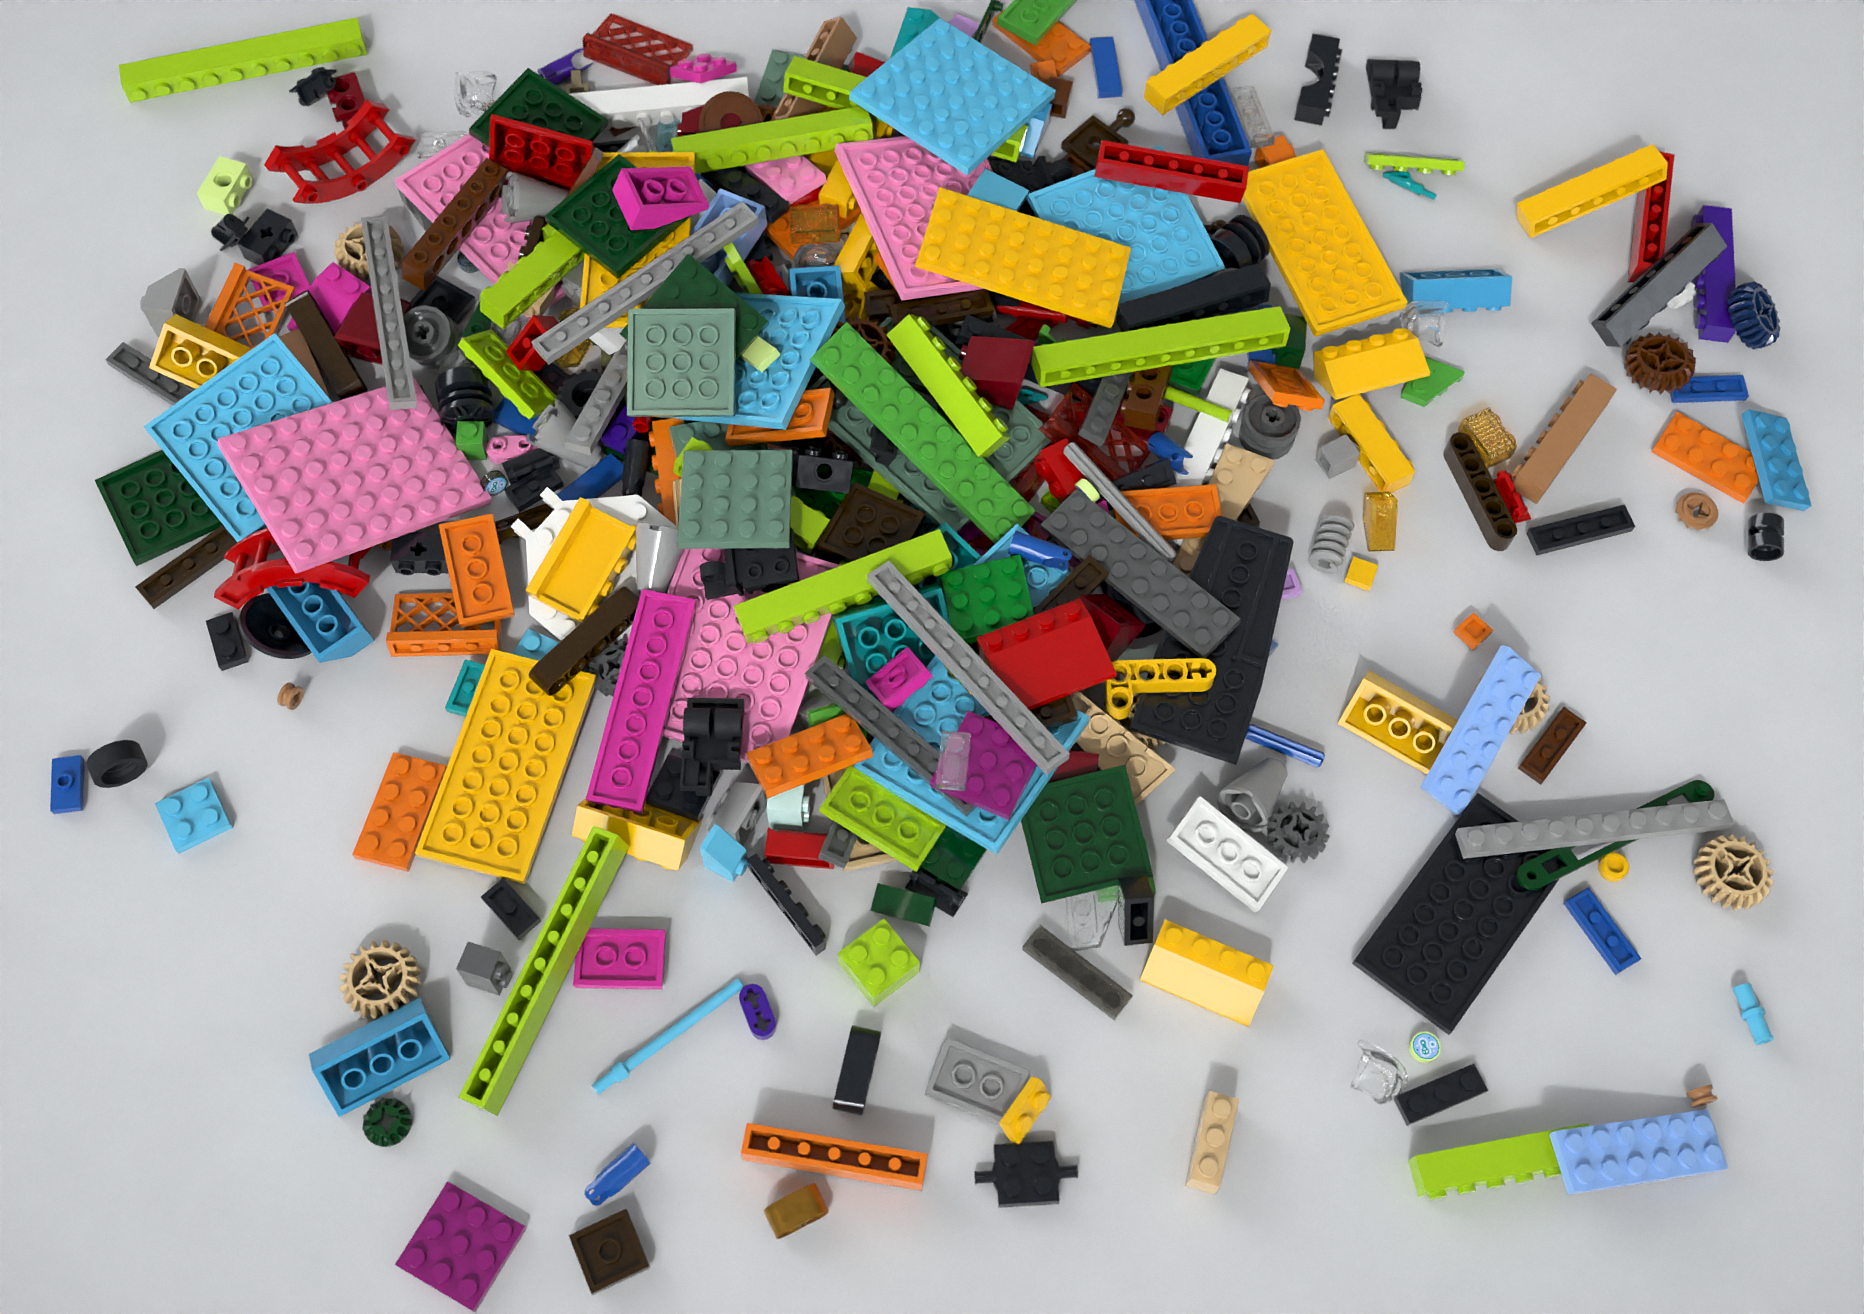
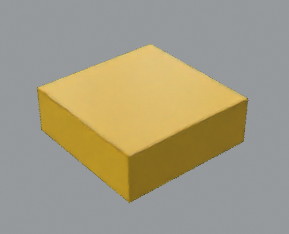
M1353 556L1344 582L1369 591L1379 565Z

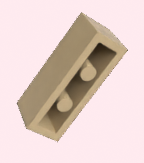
M1209 1091L1205 1097L1185 1186L1215 1194L1220 1188L1239 1099Z

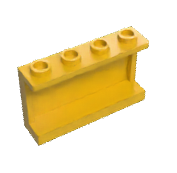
M580 497L526 588V592L531 598L582 623L600 607L599 605L604 597H609L614 588V579L617 574H622L625 570L631 550H636V526L633 524L629 526L592 507L589 501Z

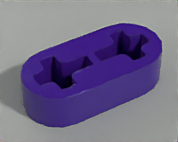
M748 984L742 988L739 994V1001L744 1016L755 1038L760 1040L769 1039L776 1031L775 1017L762 987L757 984ZM750 992H753L755 996L760 995L757 998L759 1007L757 1009L753 1008L750 1001L745 1002ZM761 1014L765 1022H771L767 1025V1031L762 1032L761 1028L755 1029L758 1026L757 1015Z

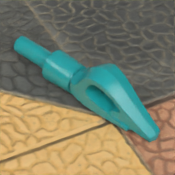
M1390 172L1382 175L1384 178L1389 179L1390 182L1410 190L1418 196L1422 194L1432 200H1435L1437 197L1436 194L1424 189L1423 185L1414 182L1409 172Z
M1028 389L1020 390L1017 401L1023 406L1048 399L1046 395Z

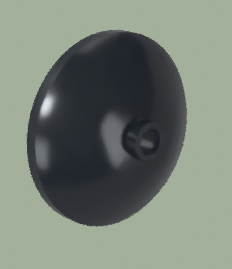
M270 593L258 595L245 603L239 615V629L245 640L256 650L268 656L281 659H296L312 653Z

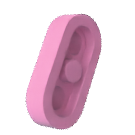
M527 435L497 436L487 442L486 453L491 462L502 464L505 461L538 448L526 441ZM523 445H529L526 448H521Z

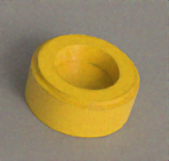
M1612 852L1600 859L1598 871L1607 881L1617 882L1628 874L1629 863L1622 854Z

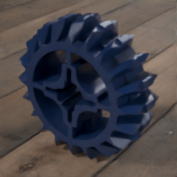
M1755 281L1741 284L1737 288L1732 289V292L1729 293L1728 311L1733 328H1735L1737 336H1740L1741 342L1753 350L1770 346L1776 342L1780 334V320L1771 296L1768 295L1767 289Z

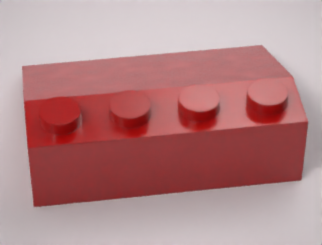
M491 114L489 159L508 169V171L571 187L594 150L593 141Z
M1080 598L976 637L980 658L1029 710L1117 677L1093 619Z

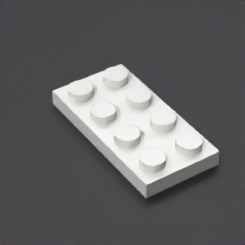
M1201 796L1194 801L1166 839L1169 844L1253 912L1260 910L1289 868Z

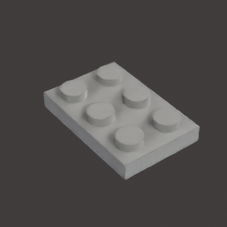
M946 1038L926 1088L925 1096L1000 1125L999 1122L1024 1088L1030 1070Z

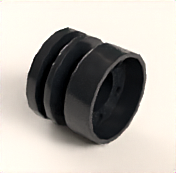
M1245 215L1235 216L1222 229H1219L1210 236L1225 269H1240L1257 264L1269 254L1270 246L1265 232L1258 223Z
M456 367L444 371L437 377L435 387L441 425H445L448 431L453 433L457 432V421L484 422L486 428L492 425L495 420V413L491 398L490 379L483 375L482 370L475 367Z

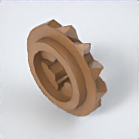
M1687 493L1676 503L1675 513L1679 515V521L1687 524V528H1696L1697 532L1701 529L1708 530L1718 519L1716 504L1711 498L1702 493ZM1699 506V515L1694 517L1692 515L1693 510Z

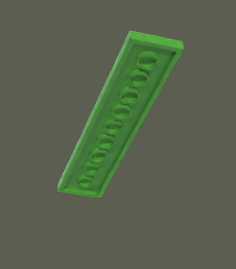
M847 322L809 359L995 544L1016 524L1022 527L1036 511L983 457H978L968 442Z

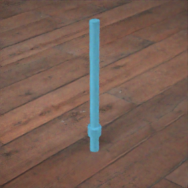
M738 978L627 1060L622 1063L619 1061L613 1065L609 1073L592 1084L596 1093L599 1095L615 1082H622L630 1076V1071L741 991L744 986Z

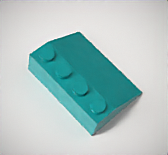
M935 583L916 589L951 626L941 587ZM884 599L850 608L838 614H832L850 677L870 694L873 692L865 682L906 647L914 653L925 667L935 657V654Z

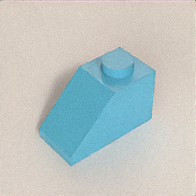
M714 824L700 846L704 867L734 882L737 876H742L748 867L747 851L721 827Z

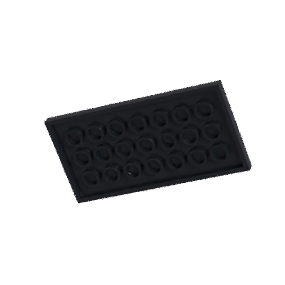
M1479 793L1475 795L1352 962L1354 966L1448 1035L1455 1029L1559 881L1558 879L1537 890H1529L1521 886L1516 877L1517 870L1522 864L1552 849L1463 859L1455 835L1458 828L1519 822ZM1559 856L1542 863L1548 874L1566 867ZM1527 873V877L1529 879H1535L1534 874Z

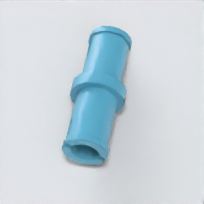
M1751 983L1733 988L1732 990L1743 1012L1741 1013L1742 1020L1747 1021L1755 1045L1765 1044L1774 1040L1764 1018L1766 1014L1764 1007L1759 1006Z

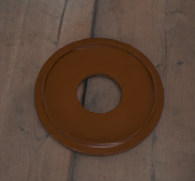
M726 91L716 94L706 102L700 113L699 129L700 133L721 130L720 121L728 113L738 115L742 121V126L763 123V118L758 106L751 98L739 92Z

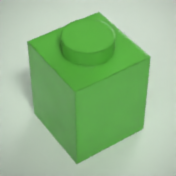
M457 421L455 443L457 450H461L467 460H487L486 444L488 442V434L484 422Z

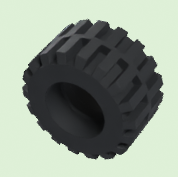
M584 369L581 370L580 374L573 373L571 374V379L566 378L563 381L564 386L559 387L557 399L563 402L576 419H578L583 410L581 407L587 403L603 375V370L599 373L597 369H591L589 372ZM624 398L620 401L602 437L625 407Z

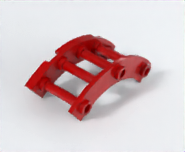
M367 99L358 112L347 122L349 126L339 134L333 132L317 140L316 145L307 148L303 145H275L264 166L268 171L286 172L299 188L292 199L295 203H325L365 190L406 156L416 139L411 136L395 133L384 121V117L390 109L384 103ZM376 127L389 140V143L379 154L365 140ZM356 146L370 160L357 170L343 156ZM335 161L346 175L329 179L319 166ZM298 171H310L318 181L304 180Z
M265 528L243 538L224 554V558L235 563L232 576L215 590L214 598L239 610L247 601L263 593L264 589L275 585L278 588L302 586L303 582L319 583L321 588L337 590L340 593L356 598L370 581V575L358 568L360 559L372 547L350 554L348 566L330 561L295 574L285 556L283 559L267 561L268 555L281 551L269 529Z

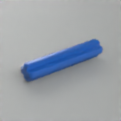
M1254 724L1249 725L1245 737L1247 740L1319 768L1325 758L1324 752Z

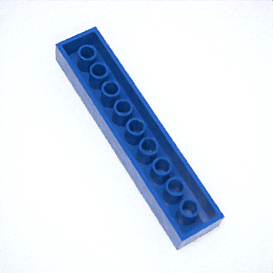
M1134 0L1161 72L1169 64L1176 63L1185 54L1193 52L1205 41H1208L1193 0ZM1223 77L1175 107L1193 157L1243 166L1249 165L1252 150Z

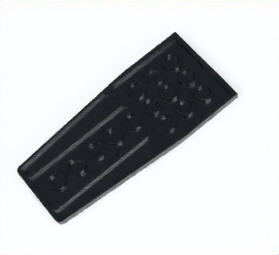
M1217 516L1214 519L1189 578L1240 618V624L1206 658L1212 661L1216 667V675L1210 689L1202 692L1141 693L1129 728L1130 731L1237 765L1263 683L1294 544L1291 537L1223 516ZM1166 630L1153 659L1199 658ZM1177 672L1167 674L1171 679L1181 678ZM1199 672L1201 674V678H1206L1204 677L1203 672ZM1148 673L1146 680H1151L1153 676Z

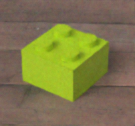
M884 918L838 952V963L873 1007L920 972V961Z

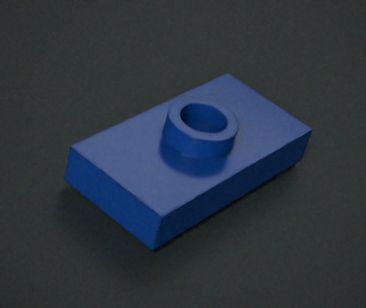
M81 755L53 758L50 811L53 814L83 811L84 758Z

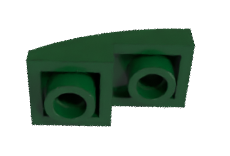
M877 883L870 911L930 927L937 899Z

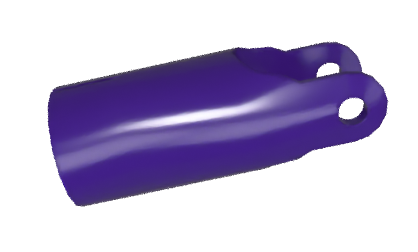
M579 48L539 68L538 74L554 85H557L571 78V70H581L582 72L593 63L580 69H576L572 65V57L585 49Z

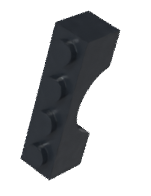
M1312 34L1305 67L1311 70L1319 81L1312 85L1302 86L1297 102L1295 121L1322 126L1324 116L1329 117L1332 102H1328V99L1333 98L1336 85L1332 84V81H1336L1339 67L1335 66V63L1340 62L1342 49H1338L1339 38Z

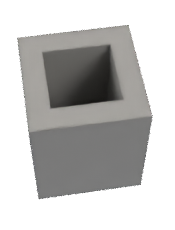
M1345 434L1321 446L1315 460L1326 476L1331 479L1354 468L1360 452L1356 443L1351 441Z

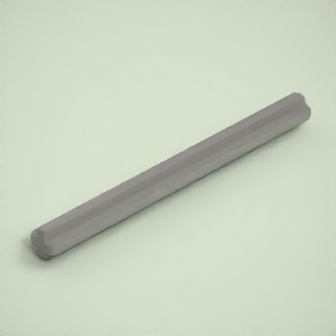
M1075 442L1069 443L1063 451L1065 456L1147 545L1167 561H1172L1176 556V551Z

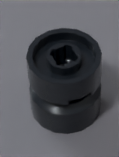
M1759 513L1749 518L1748 556L1758 561H1773L1784 555V538L1782 537L1784 535V518L1775 513Z

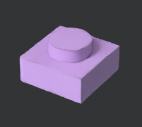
M1294 568L1287 571L1281 600L1301 596L1302 589Z

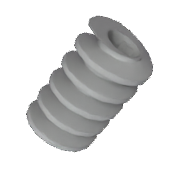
M1339 515L1325 516L1321 520L1311 550L1312 553L1308 559L1309 564L1314 569L1329 574L1338 571L1337 566L1343 563L1342 557L1346 554L1345 548L1349 545L1348 540L1351 538V531L1355 526L1350 519Z

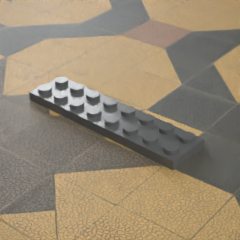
M1078 489L1040 524L1041 530L1063 548L1070 550L1072 555L1081 562L1089 555L1092 556L1109 572V576L1104 580L1199 658L1206 659L1240 624V618Z

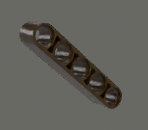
M305 290L285 302V306L340 399L343 400L368 392V388L348 354L334 338L335 332L312 294Z
M1457 432L1451 436L1444 450V459L1487 544L1495 551H1504L1516 536L1517 526L1472 438L1466 433Z
M627 586L617 590L537 662L530 670L529 678L548 696L556 694L633 624L639 597Z

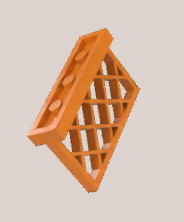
M234 263L204 327L228 338L226 334L227 327L239 322L243 332L229 338L238 341L246 337L250 348L253 349L257 345L253 346L248 336L263 331L266 340L274 333L276 334L287 310L285 302L292 299L295 287L246 270L245 266ZM251 279L260 282L263 289L249 294L246 287ZM278 289L286 292L284 298L273 302L269 295L270 292ZM266 294L270 304L256 309L251 299ZM249 301L253 310L238 315L236 311L238 304ZM273 309L276 315L274 320L263 324L259 314ZM256 316L260 326L246 331L241 321Z
M453 593L395 594L390 632H387L386 643L391 657L489 655L491 649L501 651L502 619L491 621L494 624V630H480L479 627L484 624L482 623L468 626L463 631H453L451 628L459 623L457 611L454 607ZM433 602L442 603L443 606L434 613L427 608ZM401 603H414L416 607L408 613H404L401 610ZM450 610L456 616L445 624L439 617ZM421 611L429 616L419 624L411 619ZM434 621L441 627L437 631L424 630ZM406 622L414 627L409 632H398V628Z

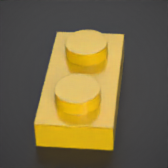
M1033 1076L1029 1079L999 1122L1008 1139L1014 1143L1020 1144L1051 1099L1041 1079Z

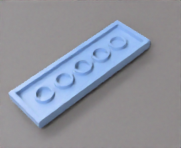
M1500 646L1420 787L1457 816H1461L1467 808L1541 677V674L1510 647Z
M1708 1109L1559 1130L1549 1134L1568 1195L1719 1172L1728 1169Z

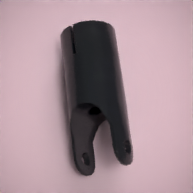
M626 440L622 472L623 496L634 495L635 493H638L640 497L642 496L650 443L647 441Z

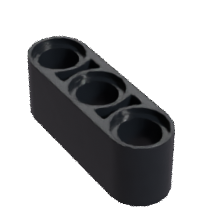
M852 1025L834 1097V1110L863 1115L881 1031Z

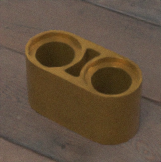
M815 1183L791 1193L763 1210L776 1239L786 1237L829 1213Z

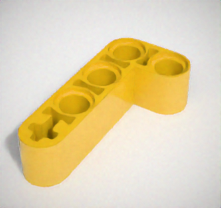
M1204 658L1113 661L1112 664L1116 673H1121L1125 679L1117 681L1112 678L1105 681L1107 713L1114 719L1126 718L1131 712L1133 693L1207 691L1213 685L1216 667L1212 661ZM1146 672L1151 674L1153 678L1151 680H1144L1139 675ZM1177 672L1181 678L1171 679L1167 674ZM1199 672H1203V675L1206 678H1201V674ZM1116 699H1122L1127 705L1117 707L1112 702Z

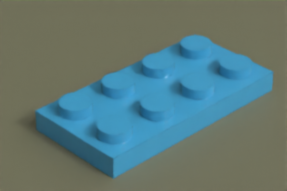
M1748 409L1741 415L1765 503L1805 511L1812 505L1787 418Z

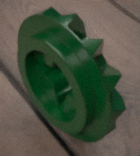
M381 1098L375 1104H370L369 1110L363 1115L362 1129L367 1139L374 1145L380 1147L394 1146L408 1135L412 1125L411 1112L403 1102L396 1098ZM384 1111L390 1118H396L389 1124V1133L384 1126L377 1125L383 1121Z

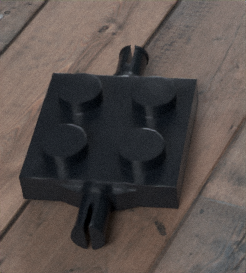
M1054 1141L994 1144L992 1171H974L975 1185L993 1183L997 1192L998 1208L1059 1204L1058 1185L1060 1179L1078 1178L1077 1165L1059 1166L1055 1158Z

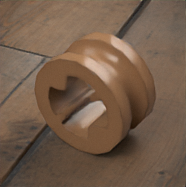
M291 682L286 683L278 694L277 703L281 706L286 705L290 710L296 709L302 701L304 689L300 686L295 687Z
M1706 1085L1688 1091L1686 1095L1692 1099L1691 1107L1703 1106L1718 1100L1717 1096L1711 1093L1713 1086Z

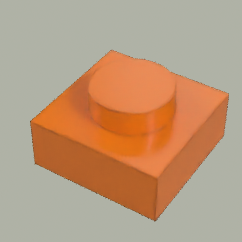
M1054 59L1030 64L1031 75L1048 85L1050 77L1057 78Z
M1473 612L1453 633L1474 651L1492 634L1493 629Z

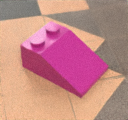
M691 166L622 168L612 189L630 230L655 229L708 210L710 206Z
M334 262L315 278L308 290L318 303L335 334L361 293L372 294L369 285ZM291 318L287 328L292 332L299 328L294 319Z

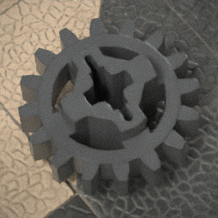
M623 639L619 640L618 645L613 641L609 648L602 651L595 658L596 663L589 664V667L594 671L591 674L597 676L595 688L606 697L609 694L613 697L627 647V642Z
M1290 802L1288 810L1281 805L1278 813L1274 812L1270 818L1272 822H1269L1267 830L1271 831L1267 840L1275 841L1272 850L1280 849L1282 851L1280 858L1283 859L1286 855H1290L1292 863L1295 862L1297 857H1300L1302 863H1306L1308 855L1314 860L1319 854L1318 851H1324L1326 847L1324 843L1330 837V835L1324 832L1328 830L1329 824L1321 823L1324 818L1323 814L1318 816L1314 814L1316 807L1313 806L1310 810H1307L1305 802H1302L1299 808L1296 807L1294 802ZM1288 818L1287 825L1280 828L1281 823ZM1316 836L1315 842L1308 846L1309 840Z

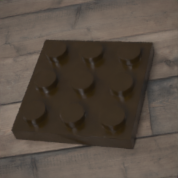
M853 482L849 489V494H846L818 541L817 549L849 563L914 539L925 519V513Z

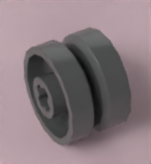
M426 305L414 307L405 313L403 319L409 357L425 368L434 370L446 368L455 362L462 350L458 346L461 341L462 331L455 321L436 307Z
M1266 394L1253 398L1245 409L1240 425L1239 439L1241 445L1247 451L1272 460L1283 457L1293 447L1301 422L1299 409L1296 405L1288 404V407L1274 405Z

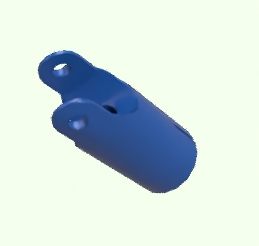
M1156 432L1148 441V450L1160 460L1168 458L1172 469L1177 473L1188 475L1189 472L1184 469L1183 461L1184 457L1193 458V455L1165 433Z
M1015 531L1008 554L1014 556L1020 554L1023 559L1061 571L1069 567L1067 561L1072 557V553L1068 549Z
M632 1143L585 1189L586 1198L595 1206L601 1205L609 1197L621 1191L651 1164L650 1161Z

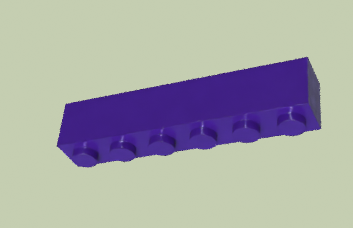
M1702 205L1698 214H1695L1692 218L1691 228L1696 223H1713L1727 247L1720 253V257L1717 260L1709 263L1703 269L1702 274L1694 279L1693 284L1697 291L1694 301V308L1697 309L1695 328L1698 329V339L1728 343L1736 332L1728 311L1729 293L1732 292V289L1736 288L1732 208Z

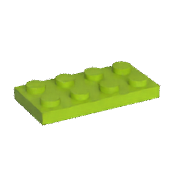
M492 329L464 337L459 342L458 346L462 349L465 356L473 361L482 370L483 375L490 379L500 389L502 395L509 398L518 408V411L529 420L540 416L549 404L554 407L556 406L554 400L557 397L532 371L519 370L505 352L508 346Z
M852 765L847 768L819 809V812L915 872L918 871L946 827L944 823L899 798Z

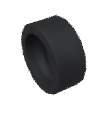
M120 740L106 744L95 750L86 761L94 784L100 788H112L127 784L143 774L148 766L140 744L133 740Z

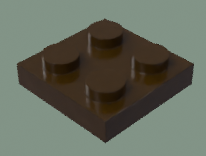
M627 1209L568 1235L592 1295L651 1268Z

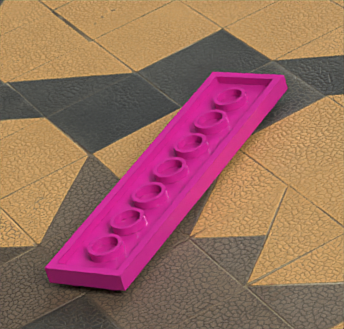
M642 589L586 800L590 803L643 813L697 605L696 599Z

